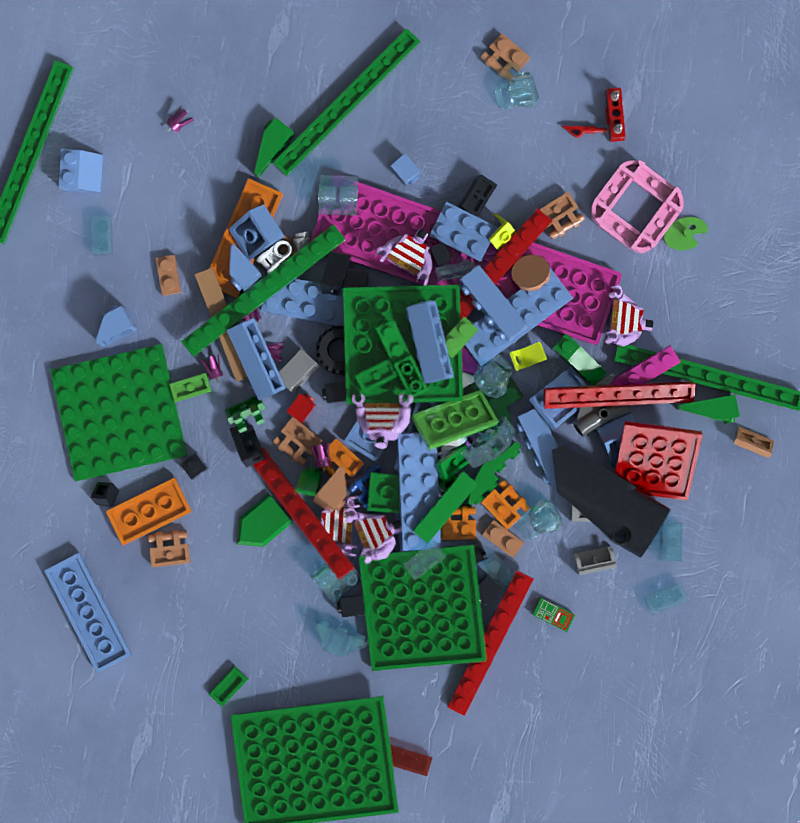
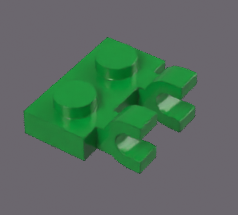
M256 395L225 409L230 425L235 423L240 433L247 430L243 419L250 415L254 416L257 425L265 422L261 414L265 406L263 400L258 401Z

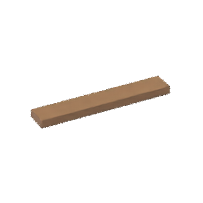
M210 268L194 275L212 318L224 309L227 303L214 269ZM228 332L224 333L219 338L236 382L248 378Z

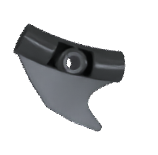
M614 375L606 376L593 386L610 385ZM631 406L579 407L573 426L584 437L601 425L630 414Z

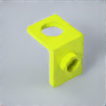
M494 213L493 215L501 226L488 240L499 251L515 235L516 231L508 221Z
M541 342L509 353L516 371L547 360ZM516 356H517L518 359H519L520 365L518 364V362H517V360H516Z

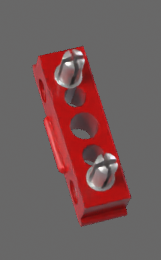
M621 88L606 89L607 107H605L606 122L609 126L610 142L625 141L626 134ZM612 112H617L619 116L614 117L612 115Z

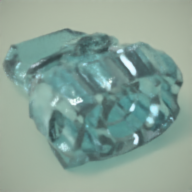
M529 72L516 74L512 81L497 86L494 91L498 107L502 109H510L515 106L530 108L534 107L539 101L534 78ZM501 89L507 90L510 103L507 105L505 104Z
M496 355L487 365L481 366L475 371L474 381L476 386L489 397L498 398L503 396L507 390L509 377L513 372L512 364L501 355ZM495 361H496L497 363H499L503 368H505L508 372H506V371H504L502 368H500V367L495 363Z
M542 498L534 504L528 514L519 519L518 527L525 539H534L540 534L557 531L562 526L563 519L555 504L550 499ZM525 520H529L535 530L532 534H530L524 522Z

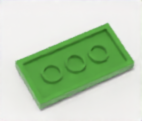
M481 390L463 396V401L446 402L412 415V420L428 450L498 424V419Z

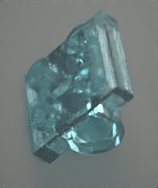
M320 175L318 214L357 216L359 177Z
M327 563L310 575L333 603L361 581V574L355 568L339 580Z

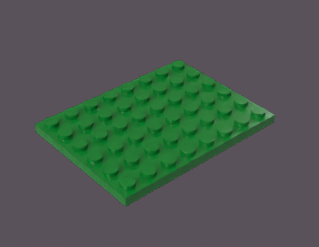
M384 696L231 715L244 823H319L399 813Z

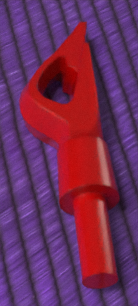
M561 126L575 138H580L584 133H607V128H595V126ZM572 130L579 131V134L576 135V134L572 133L571 131H572Z

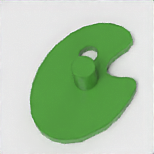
M696 217L681 218L673 222L666 231L664 241L668 247L679 251L695 248L698 243L693 238V235L707 233L708 226L703 220ZM694 225L695 229L690 230L689 226Z

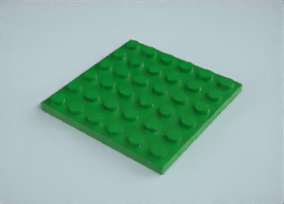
M459 285L343 288L346 405L355 404L352 400L354 394L357 402L362 400L361 393L363 394L355 376L390 359L375 327L393 319L420 372V362L416 357L417 349L411 335L412 328L407 319V307L428 301H436L445 338L461 321ZM462 349L453 358L449 356L454 377L426 383L428 390L413 397L412 403L463 401ZM398 376L364 393L365 401L362 404L400 403L399 397L401 394H404V401L407 402L409 395Z
M163 344L50 370L75 482L188 456L177 405L174 402L169 385L171 384Z
M474 544L390 552L387 558L371 560L368 564L365 563L366 556H359L372 671L487 661Z

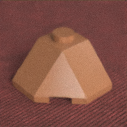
M342 466L338 468L312 501L331 513L335 509L339 511L346 503L343 500L347 494L344 468Z

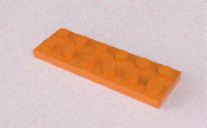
M249 178L209 269H214L222 292L235 298L240 296L242 289L239 291L230 281L232 279L230 275L231 246L235 244L241 252L242 250L228 229L248 211L261 205H265L272 218H274L284 195ZM256 258L252 259L250 262L254 264Z

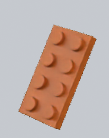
M176 477L106 511L122 546L192 512Z

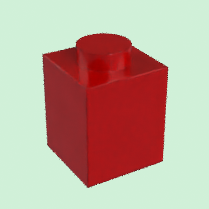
M300 393L286 412L303 424L316 407L313 403L315 399L307 393L304 396Z

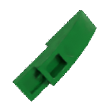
M390 319L376 326L375 329L408 395L415 397L427 391L426 384L394 320Z
M516 441L502 454L495 449L483 463L474 479L478 485L469 494V505L473 503L477 505L484 499L482 494L487 490L491 492L498 485L496 483L498 478L494 472L500 473L507 466L505 462L509 458L513 460L520 453L518 449L521 446Z

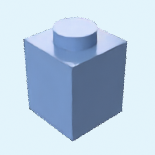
M406 154L402 155L391 165V170L405 186L409 183L411 185L420 178L418 176L420 170Z

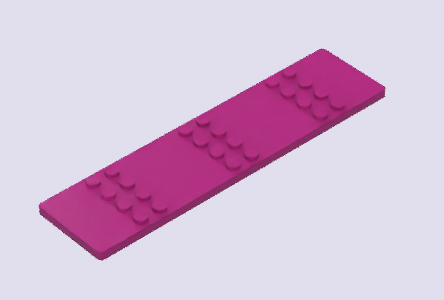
M333 175L310 239L311 242L334 224L346 241L332 252L350 255L352 262L421 286L459 285L460 287V279L478 265L484 269L499 252L490 242L481 262L446 245L451 262L437 267L438 264L431 251V247L441 242L429 237L441 213L440 210L339 175ZM418 229L425 231L428 236L423 244L429 247V252L432 254V270L427 284L424 285L425 281L423 279H419L416 282L415 276L387 261L386 258L381 262L382 255L377 254L374 256L377 249L383 247L389 240L397 236L408 234L414 237ZM533 243L520 258L527 255H539L544 258L573 297L571 301L537 326L563 335L567 334L572 338L592 345H597L614 298L609 297V293L614 292L611 289L612 286L619 285L622 277L621 273ZM513 266L496 284V287L506 299L520 290L512 278Z

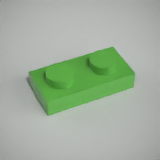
M465 317L445 337L448 355L451 358L479 330Z
M207 373L169 384L175 403L212 392Z

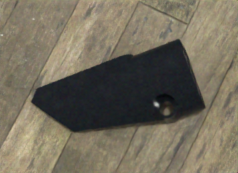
M563 445L553 449L557 493L608 536L612 543L641 558L659 532L671 509L640 492L631 483ZM617 531H621L624 534V539L621 542L615 538Z

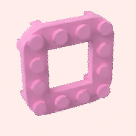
M631 160L619 166L595 198L591 206L590 215L598 227L629 250L636 253H645L658 244L684 207V200L681 194L682 191L677 186L674 187L647 167L645 162ZM632 181L663 203L642 232H639L611 211Z

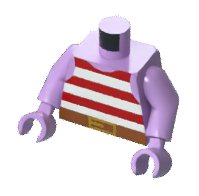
M418 229L414 237L408 234L397 236L375 252L374 256L377 254L382 255L381 262L386 258L387 261L415 276L416 282L419 279H423L425 281L424 285L427 284L432 270V254L429 252V247L423 244L428 236L425 231Z
M616 285L611 287L614 292L609 293V297L616 298V300H613L610 309L608 332H605L607 340L605 341L607 344L612 342L620 346H626L635 342L640 337L642 330L652 331L653 320L643 319L644 309L625 295L621 286Z
M361 393L362 400L357 402L354 394L352 400L357 404L355 409L360 427L364 433L369 435L371 440H375L377 448H386L387 440H396L398 435L409 424L411 409L409 404L413 402L412 395L408 396L409 400L407 402L404 401V394H401L399 397L400 403H365V406H363L362 403L365 401V396Z
M358 496L344 498L343 500L346 503L339 511L335 509L331 513L327 510H322V518H318L343 553L348 556L356 555L351 553V548H357V545L351 544L353 521L347 523L345 519L350 515H345L344 513L348 508L354 509L360 506L354 504V499L359 498Z
M348 508L344 514L350 516L345 520L347 523L355 521L354 525L364 546L361 557L366 556L365 563L368 564L371 560L387 558L396 545L393 535L401 532L400 521L397 520L388 524L384 515L356 512L353 508Z

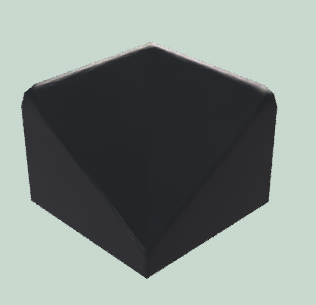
M442 242L431 247V251L438 264L437 267L451 262V257L445 243Z
M97 482L90 498L96 505L112 507L119 490L113 483Z

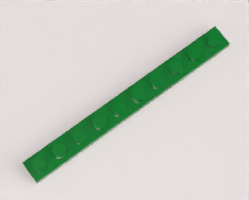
M406 28L273 164L287 177L420 44V40Z
M56 60L0 198V243L4 245L74 71L72 66Z
M333 224L181 341L192 357L196 356L226 333L228 329L235 326L346 241Z
M618 345L614 361L635 366L657 352L631 345ZM680 359L681 362L662 373V375L800 411V391L683 359Z

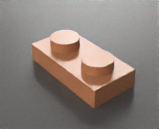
M175 255L156 258L162 296L182 293Z
M739 426L733 444L769 458L773 451L774 441Z
M494 520L482 534V536L512 558H514L524 544L523 541Z

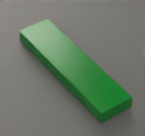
M462 471L412 531L428 544L478 484Z

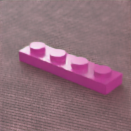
M669 345L614 377L610 385L644 384L681 361L672 346Z

